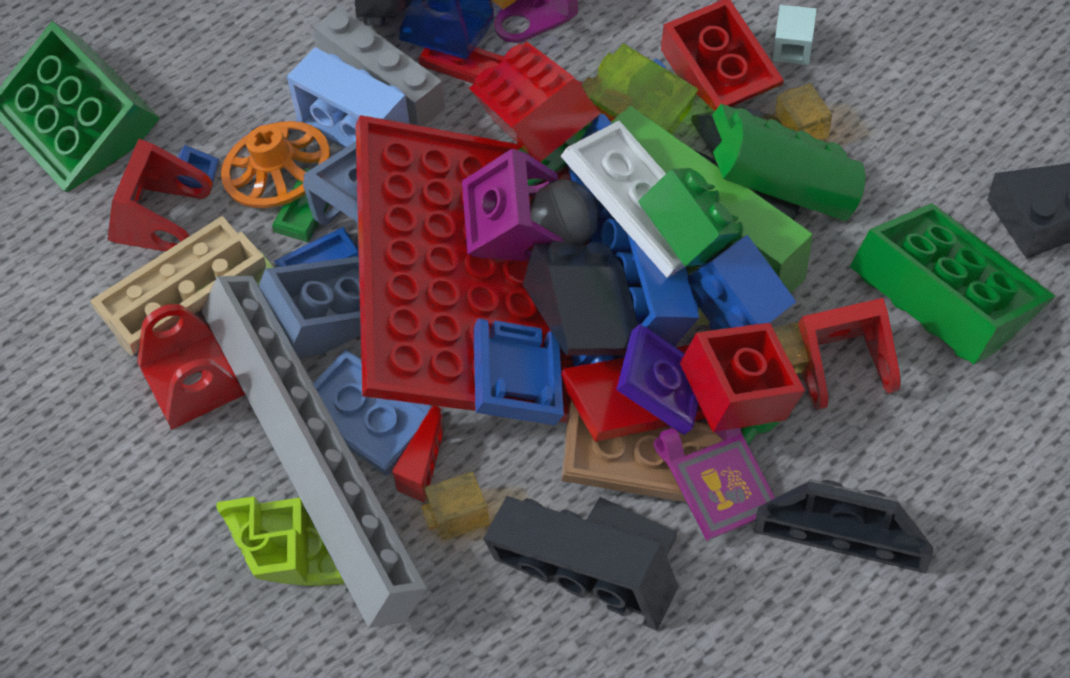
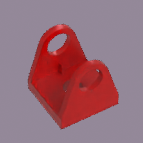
M139 139L112 199L107 240L118 244L168 251L178 243L164 241L154 231L168 232L177 237L180 242L188 238L189 234L177 224L141 206L139 203L145 190L204 199L211 193L213 188L212 180L200 169L155 144ZM184 175L194 178L201 183L203 188L188 187L181 183L177 176Z
M884 298L802 316L788 336L812 404L816 410L828 407V390L819 350L820 345L863 336L885 391L893 393L900 390V370Z
M180 304L165 305L157 308L144 319L141 326L137 363L171 430L245 395L211 328L186 307ZM180 316L178 323L171 329L163 332L153 331L156 323L163 318ZM195 372L202 374L201 379L197 383L192 385L182 384L191 374Z

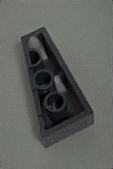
M506 496L483 538L494 560L544 582H547L549 577L553 576L555 582L560 587L580 598H583L586 591L592 593L599 600L608 604V610L621 616L624 615L626 609L638 613L645 618L643 625L656 631L679 587L663 545L655 537L646 533L635 535L621 531L617 526L606 521H600L599 523L588 521L569 510L558 512L548 509L539 502L529 498L522 501Z

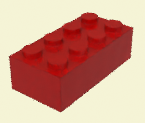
M529 42L512 47L505 54V59L494 68H487L475 78V83L469 87L491 119L524 151L539 162L600 115V112L576 78Z

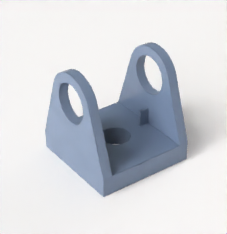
M356 141L304 174L303 187L314 220L322 225L330 224L343 212L354 219L358 226L357 183L355 182L357 180ZM327 202L334 206L328 213H323Z

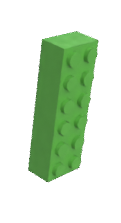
M629 106L611 122L613 124L620 121L666 174L671 169L691 168L699 172L707 183L714 185L715 188L709 191L718 190L720 195L718 203L726 207L731 215L739 218L733 223L742 222L743 233L739 239L746 235L750 237L790 294L806 279L813 236L811 232L747 187L724 180L716 165L632 106ZM730 241L719 252H721L728 246L732 245L736 241Z

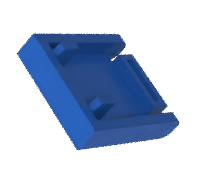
M478 319L473 333L476 413L556 426L564 413L560 345L553 333L549 331L546 334L543 348L540 347L542 344L541 328L495 320L489 332L488 320ZM504 396H511V397H517V398L535 400V403L524 402V401H518V400H512V399H506V398H503V397H504Z

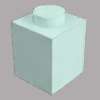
M780 5L773 61L809 65L817 8Z

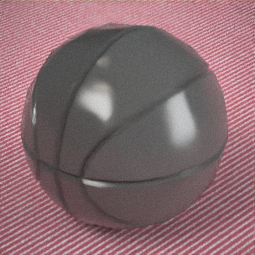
M556 180L550 182L538 190L530 203L531 220L558 235L567 244L583 245L596 231L599 221L597 201L586 187L575 181Z

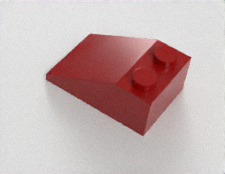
M720 0L663 24L661 42L663 55L677 77L714 111L720 104L733 107L784 83L783 78L731 0Z

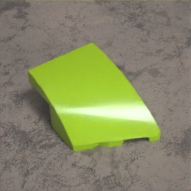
M255 496L217 502L216 508L223 517L232 534L231 536L241 550L248 567L256 579L308 586L345 584L300 497L259 503Z

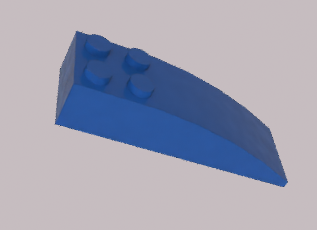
M598 115L580 140L611 125L606 115ZM567 164L571 181H575L589 190ZM592 193L597 201L599 221L596 231L588 240V243L598 242L608 245L623 266L638 325L645 326L675 347L699 319L698 305L693 298L687 268L684 267L666 278Z

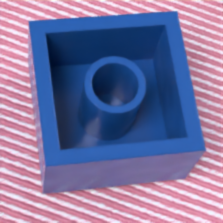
M748 235L717 253L707 263L701 265L688 275L693 298L697 302L698 308L708 319L711 331L770 323L796 303V300Z

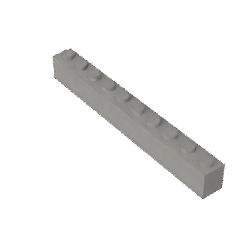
M217 276L202 308V313L368 628L406 622L427 587L254 277Z

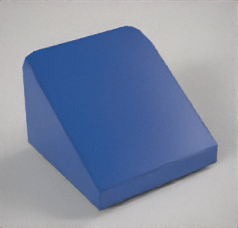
M184 145L177 157L206 173L213 182L219 158ZM184 175L177 176L178 180L188 187L203 188L201 183L194 178Z

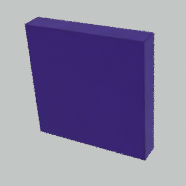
M639 324L631 331L617 391L685 435L694 427L698 408L696 396L680 365L685 354L645 326Z

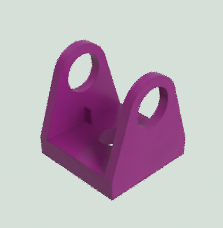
M517 0L505 9L501 8L494 21L495 32L502 40L507 42L519 43L569 22L578 14V0ZM511 16H522L529 21L530 25L522 33L512 34L503 29L502 23Z
M511 149L462 181L468 255L480 258L529 261L532 250H528V248L533 247L534 243L551 244L555 241L564 242L558 235L532 221L530 214L529 196H534L540 188L558 180L557 173L525 152ZM544 179L547 182L541 185L528 186L527 180Z

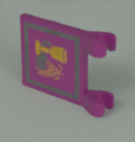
M673 428L662 431L660 437L655 439L654 448L658 455L668 464L706 541L756 521L758 507L775 498L741 433V428L715 432L723 440L722 442L686 456L678 432Z

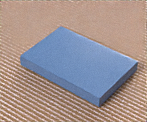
M347 349L313 383L350 451L386 476L394 469L432 407L424 404L362 397L361 359Z

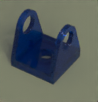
M412 0L400 26L399 40L467 59L493 24L494 8L492 0Z

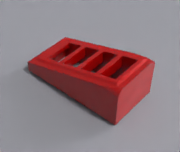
M433 406L430 408L392 470L397 491L425 503L428 497L444 434L443 416L440 407Z

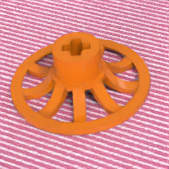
M285 121L259 126L237 142L227 154L221 170L222 184L227 194L234 201L244 206L271 208L290 203L306 193L303 184L288 192L281 169L285 168L296 179L304 182V174L306 172L298 167L293 160L305 163L319 162L318 165L330 158L328 141L320 130L303 122ZM289 129L306 132L299 140H288ZM314 139L320 147L319 151L313 153L298 150L306 148ZM246 146L250 156L245 158L236 157L240 150ZM231 166L248 167L241 177L231 180ZM268 173H271L278 196L261 198L266 187ZM256 174V182L251 194L246 196L237 190L247 185Z

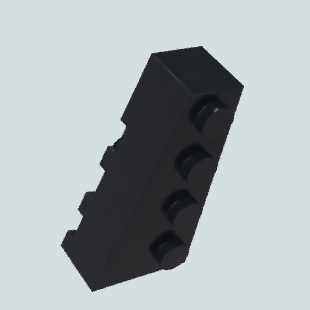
M1070 163L994 174L987 201L1026 259L1070 243Z

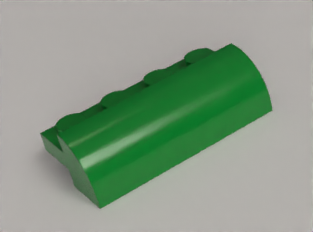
M720 104L712 114L722 142L714 150L713 154L724 180L843 221H847L855 212L865 188V168L863 163L848 158L845 150L840 145L834 142L827 143L818 140L805 131L797 132L783 127L775 120L770 119L767 121L756 117L743 108L735 109Z

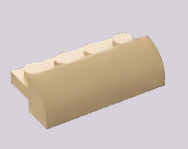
M220 216L91 299L90 302L93 309L115 334L118 343L129 355L133 356L139 351L142 323L151 312L165 305L180 304L195 315L202 310L217 276H254L266 268L264 256L243 232L237 233L226 219ZM180 316L163 318L156 323L153 331L163 332L171 329L178 323Z

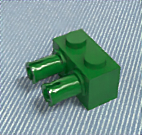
M691 168L671 169L638 200L641 207L685 267L707 263L730 241H736L743 233L742 222L733 223L739 218L731 215L726 207L718 203L720 199L719 191H709L713 190L715 186L707 183L699 172Z

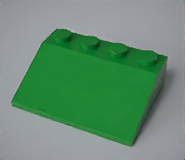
M51 21L0 86V122L63 191L67 193L133 150L138 140H143L160 119L79 35L54 21Z
M933 203L869 229L849 266L861 276V279L866 284L876 287L891 299L895 307L906 311L919 321L928 333L938 336L953 348L958 357L971 362L973 365L997 352L1055 297L1053 293Z

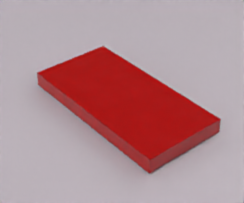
M689 345L675 348L685 354ZM625 357L562 370V384L595 442L670 426L617 391ZM699 403L695 421L706 419Z

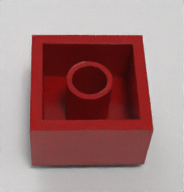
M771 323L698 332L695 334L680 362L712 432L787 420L805 392Z

